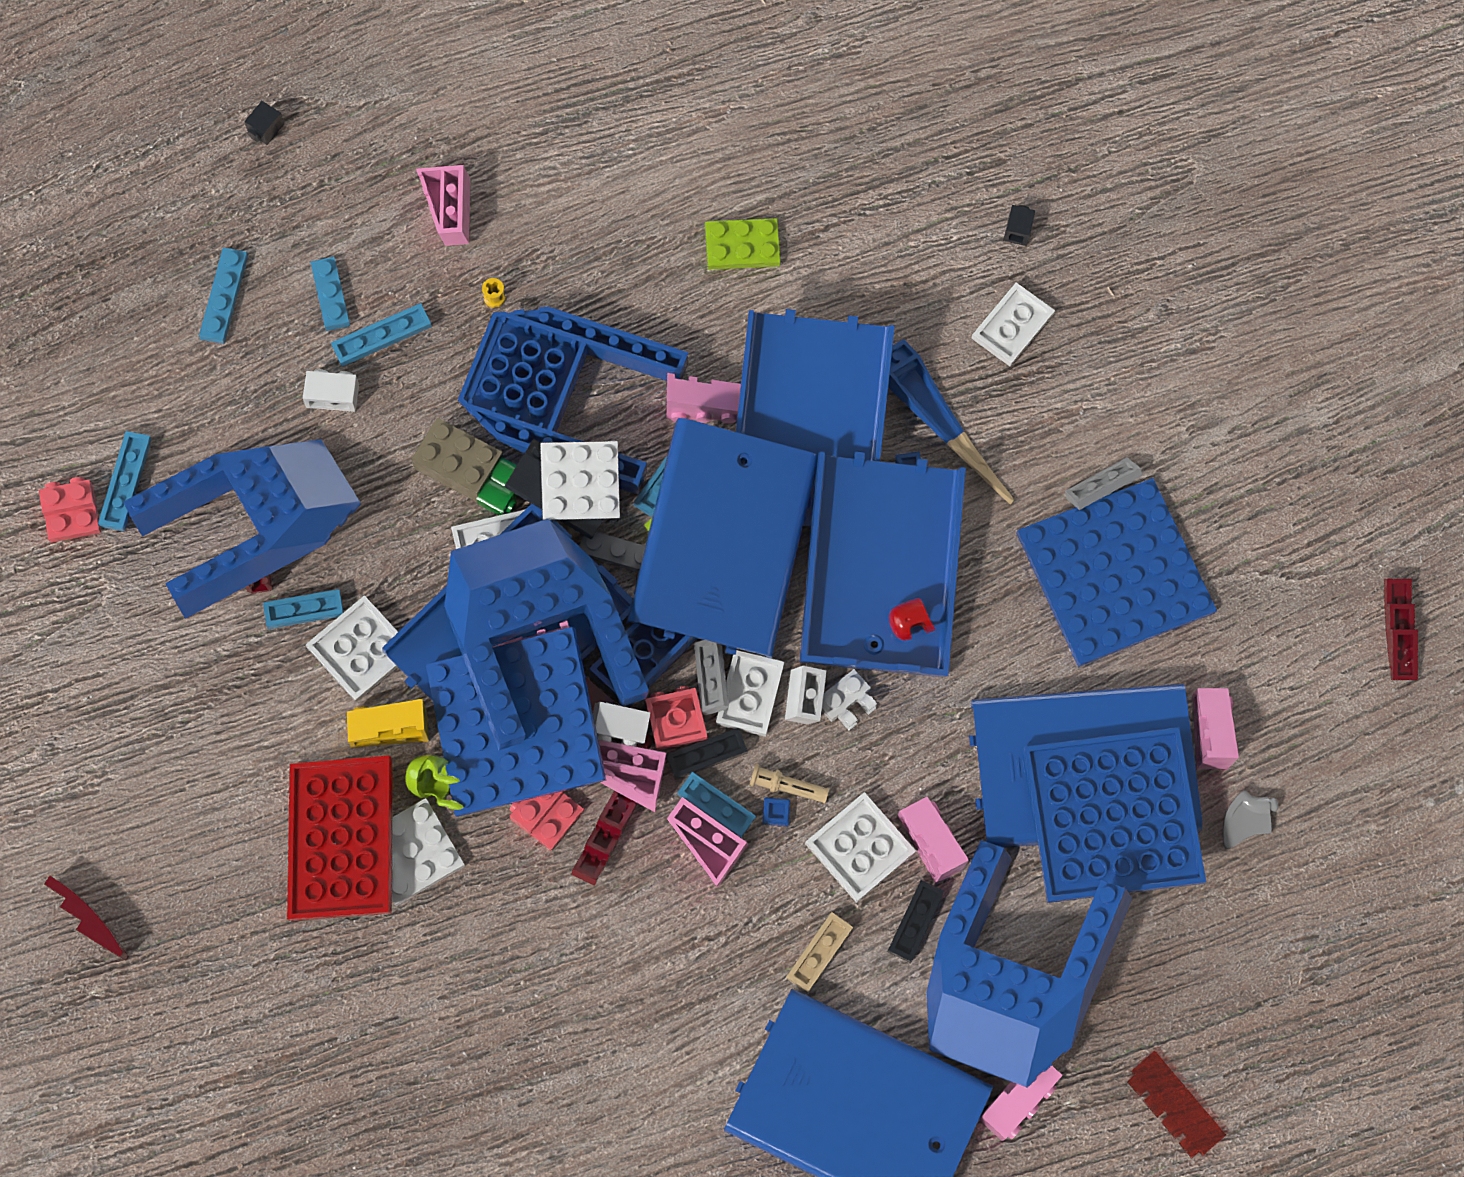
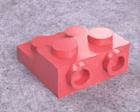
M75 477L70 480L69 484L60 485L58 482H50L45 484L44 489H39L41 509L45 516L50 543L101 533L98 524L99 516L94 486L90 480H85L84 477Z
M688 686L675 689L674 693L664 694V692H657L645 699L647 712H650L649 722L657 750L707 739L696 688L690 689Z
M563 791L513 803L509 809L512 812L510 819L550 851L556 847L584 812V809L565 795Z

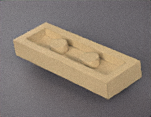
M831 912L786 976V979L808 993L853 927Z

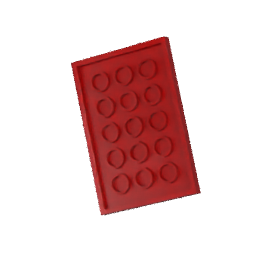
M391 756L290 764L287 920L298 921L392 914L393 758Z

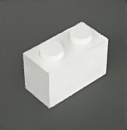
M323 369L306 371L303 401L306 408L356 412L359 390L357 376L347 371H340L339 373H329Z
M800 666L791 670L785 720L803 724H812L820 721L826 670L807 666Z
M604 702L595 703L593 717L598 740L611 742V739L621 740V744L636 747V744L645 743L650 712Z

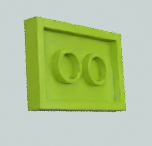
M777 218L705 221L708 270L780 267Z

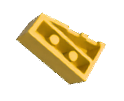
M423 699L370 708L356 707L352 711H347L348 743L351 748L429 742L428 715Z

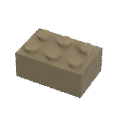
M437 418L413 455L412 462L415 470L477 502L476 498L480 490L489 479L498 461L503 458V452Z

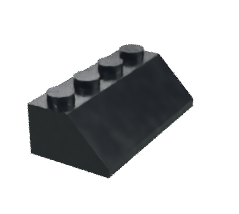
M533 439L504 487L542 509L541 443ZM567 519L560 521L587 538L592 539L604 519Z

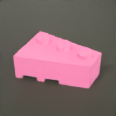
M598 740L607 780L600 783L655 812L665 769L666 753Z
M683 797L667 818L714 884L719 887L749 844Z
M1051 1066L1045 1072L1040 1073L1037 1076V1080L1028 1088L1009 1082L982 1113L979 1120L1001 1141L1007 1137L1012 1140L1022 1129L1019 1125L1025 1117L1030 1119L1040 1108L1037 1105L1043 1097L1048 1099L1057 1088L1055 1083L1063 1075Z

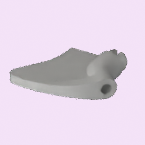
M1246 790L1236 796L1230 803L1223 821L1224 847L1230 849L1254 835L1271 834L1270 812L1278 810L1277 799L1253 797Z

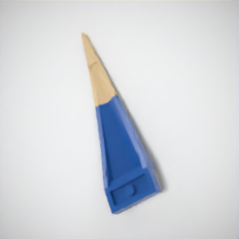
M904 339L895 343L892 346L888 388L1009 504H1012L1014 501L1013 497L984 461L960 426L934 383L920 355Z

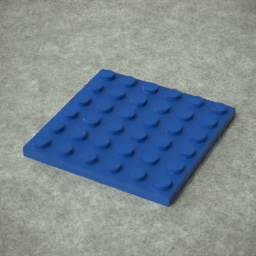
M1153 478L1102 497L1080 510L1073 508L1021 528L1016 532L1078 667L1217 612Z
M574 627L492 647L526 735L523 743L500 751L496 745L463 655L426 664L443 756L448 761V765H445L447 776H454L460 780L458 783L449 784L452 800L464 806L461 810H454L456 817L607 781Z
M1179 727L1023 747L1047 903L1093 898L1101 880L1124 887L1128 893L1206 883Z

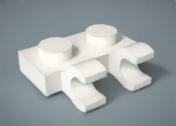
M853 669L823 694L822 712L831 722L838 717L850 731L857 725L858 719L847 709L858 702L869 715L876 709L877 703L867 694L871 687Z

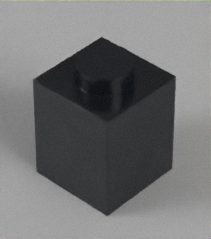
M261 101L244 121L248 136L254 141H261L266 145L284 126L281 112L264 101Z
M1012 205L1003 241L1027 246L1036 210L1030 209L1025 205Z

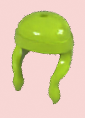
M435 755L418 756L413 759L405 775L408 790L421 798H428L431 795L435 796L439 806L448 807L453 810L463 809L464 806L458 802L446 800L450 791L449 784L460 781L454 776H447L445 765H448V761Z

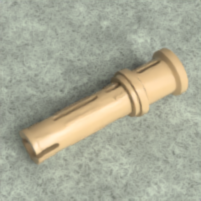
M755 763L749 786L758 785L770 789V792L773 793L780 790L824 804L826 803L829 788L784 776L780 770L771 771L761 768L759 764ZM759 776L767 777L771 780L769 781L763 778H759ZM780 781L787 783L788 785L780 784ZM792 785L812 790L814 793L794 788Z

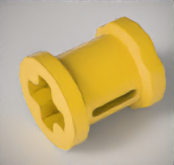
M497 278L487 279L482 285L484 302L491 308L500 307L505 302L504 285Z

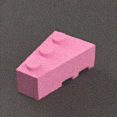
M464 165L416 169L437 232L445 246L469 244L470 176Z
M667 373V419H671L674 422L678 418H685L701 423H708L711 420L734 423L737 421L741 384L711 380V384L697 382V377L690 376L687 381L675 379V374Z
M1197 688L1192 694L1197 769H1228L1239 758L1232 716L1233 699L1229 696L1228 688Z
M925 797L900 810L898 818L933 881L937 884L962 871L969 859L954 838L949 826L940 817L941 813L934 801L931 802L928 797Z

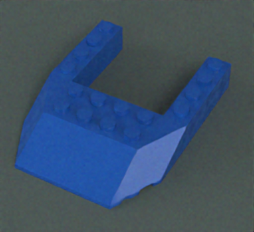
M548 306L539 307V310L524 311V309H520L510 313L505 311L494 312L458 397V402L495 439L525 453L533 439L540 443L584 442L557 433L587 355L667 381V373L675 374V379H683L688 365V352ZM618 453L619 489L639 495L647 474V462Z
M322 439L214 454L123 502L143 537L215 498L234 490L256 528L258 535L165 583L185 619L324 546L331 539L330 534L337 526L341 527L347 521L348 516L354 513L361 505Z
M549 519L451 551L444 608L499 751L523 743L526 735L491 645L584 613L620 705L624 707L646 699L649 692L613 599L591 557Z
M980 840L941 931L926 992L929 1050L1028 1088L1037 1080V1076L1040 1073L1045 1072L1053 1065V1061L1063 1052L1066 1053L1073 1047L1131 904L1132 897L1126 888L1100 881L1061 978L976 949L974 947L1012 860L1005 848Z

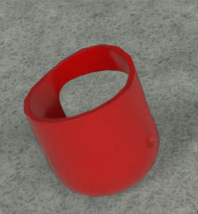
M919 597L895 606L889 613V624L892 632L900 640H912L910 628L914 626L923 627L927 634L935 631V627L930 621Z

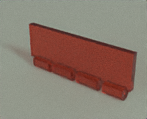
M1153 1051L1131 1070L1134 1076L1127 1083L1138 1096H1141L1145 1091L1150 1094L1143 1102L1157 1118L1164 1112L1168 1115L1161 1123L1174 1139L1182 1133L1184 1134L1185 1138L1178 1144L1190 1158H1193L1198 1153L1204 1156L1226 1136L1224 1131L1156 1051Z

